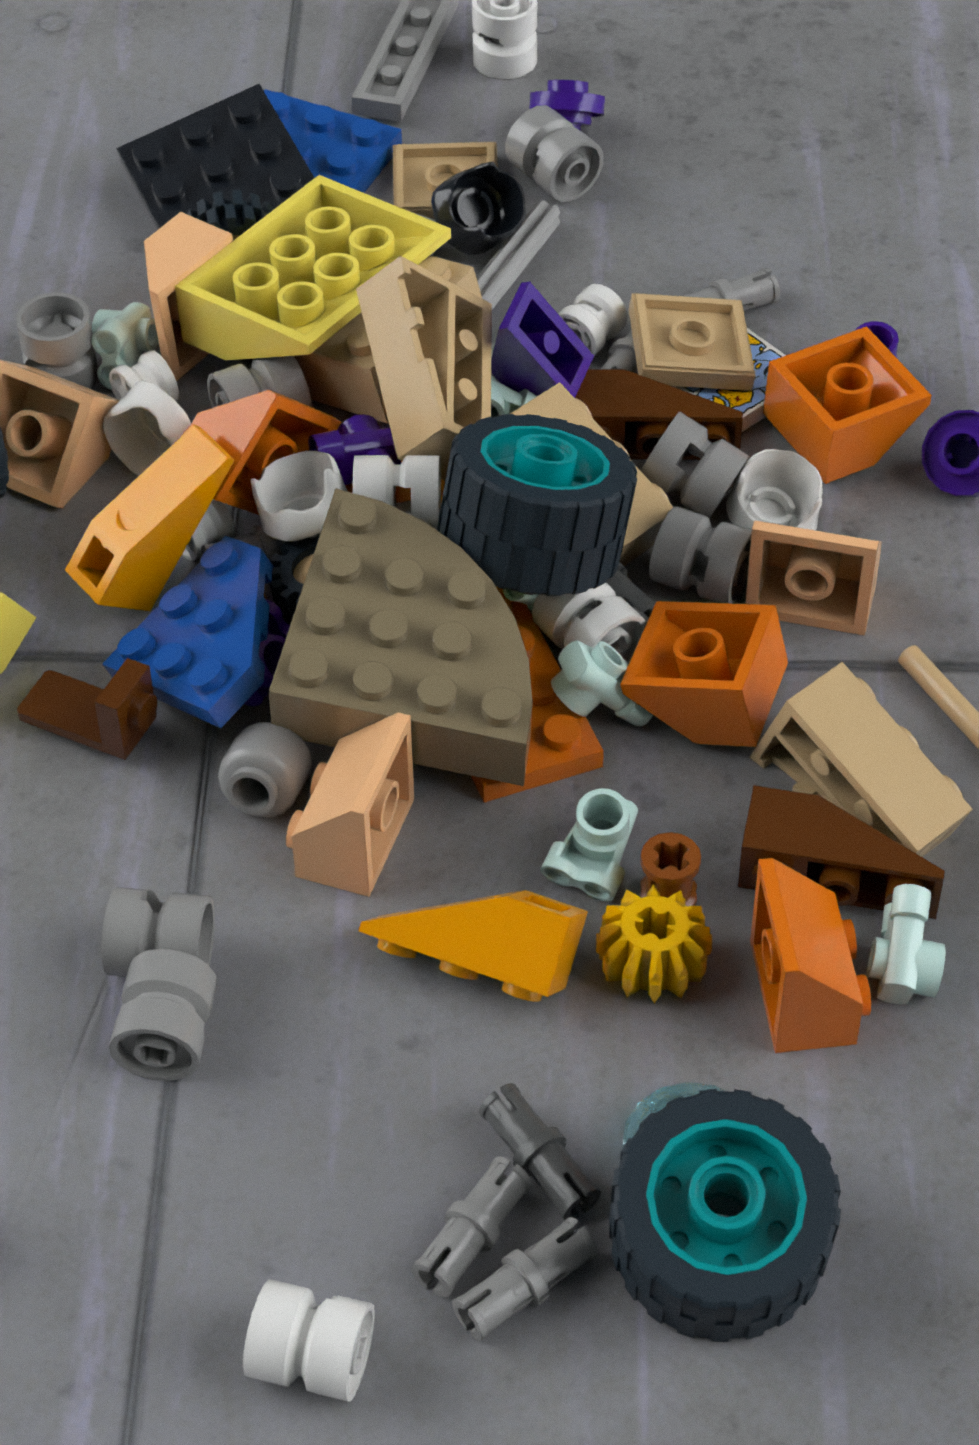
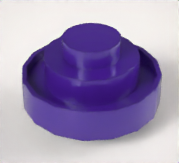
M548 80L547 91L530 92L529 109L535 106L547 105L571 122L573 127L581 131V127L591 126L592 117L604 116L605 96L588 93L589 83L585 81Z
M956 410L940 417L928 430L922 444V464L928 478L940 490L959 498L979 496V412L975 410Z

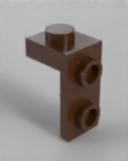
M127 658L104 689L56 671L47 670L17 707L19 720L126 760L156 719L158 700L153 692L150 666Z

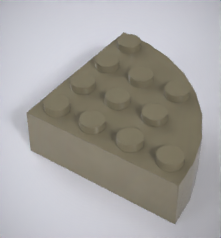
M335 488L269 689L271 724L293 731L303 741L336 747L339 739L399 712L411 715L413 764L524 786L530 746L533 704L529 658L516 619L495 584L461 547L425 521L385 502Z

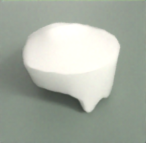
M142 380L135 383L125 397L108 411L103 420V430L112 451L138 476L171 447L191 425L187 413L167 392L152 382Z
M778 449L762 450L747 460L728 494L726 510L729 519L734 525L752 530L754 520L816 530L818 515L822 506V478L815 466L796 452Z
M302 451L279 458L263 469L259 480L251 479L252 494L264 533L272 538L283 541H298L320 534L335 488L347 491L334 458L328 453L319 451Z

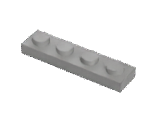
M458 0L400 1L352 95V114L369 116L378 120L402 122L458 7Z

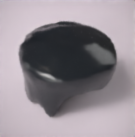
M495 162L482 163L451 176L435 189L431 198L436 222L451 228V238L447 243L468 255H478L493 249L503 239L508 238L521 227L527 214L525 196L521 185L513 175L498 169Z

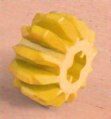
M653 884L646 897L641 898L626 889L621 899V905H607L606 911L602 915L600 932L596 934V953L599 954V960H602V971L605 974L606 981H622V989L625 992L626 998L642 989L648 991V995L655 1004L661 996L662 990L667 989L682 998L685 990L688 989V981L701 982L702 976L706 972L708 955L712 952L713 938L712 934H710V928L705 926L702 906H685L686 900L681 890L666 898L660 896Z

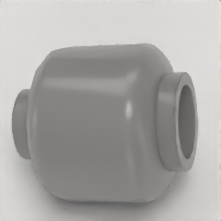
M258 722L247 726L235 738L221 760L218 772L220 789L232 805L241 812L251 816L272 818L284 814L296 802L309 779L312 768L310 750L300 736L287 728L271 724V722Z

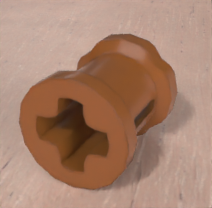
M660 833L651 837L643 845L640 862L646 876L640 883V897H646L654 884L660 896L668 898L681 890L686 900L685 906H696L697 883L693 878L698 874L701 865L699 847L692 839L679 833Z

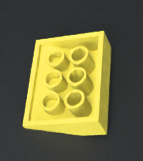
M318 175L175 285L182 339L184 342L225 361L310 355L361 313L356 292L359 286L399 256L419 265L451 238V228Z

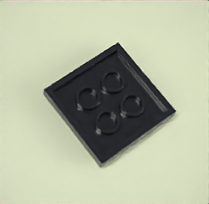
M260 84L254 85L116 148L127 174L157 229L161 228L180 212L187 214L192 209L198 213L197 202L202 198H205L209 204H213V193L220 191L223 193L224 200L232 199V190H241L243 200L245 201L250 193L256 194L260 198L261 205L267 201L274 210L314 179L313 174Z

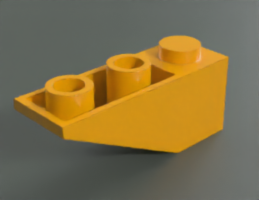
M193 425L91 520L65 571L97 605L151 611L235 459L200 426Z
M527 890L381 915L362 921L358 932L378 938L377 947L389 954L405 958H415L417 952L441 960L439 969L447 974L469 980H477L479 974L503 981L501 990L508 995L527 1001L540 1002L542 995L549 997L566 988L588 911Z

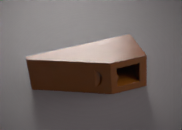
M588 369L575 398L581 400L588 407L592 418L612 440L619 442L627 450L631 459L647 460L678 412L684 413L707 428L708 440L712 443L724 439L738 449L741 446L742 411L625 369ZM687 452L682 460L701 459Z
M753 785L741 848L738 887L755 890L759 859L774 858L833 891L836 895L838 906L851 905L884 911L885 905L892 902L893 890L896 886L915 884L925 887L931 892L928 918L936 919L945 874L943 869L819 795Z

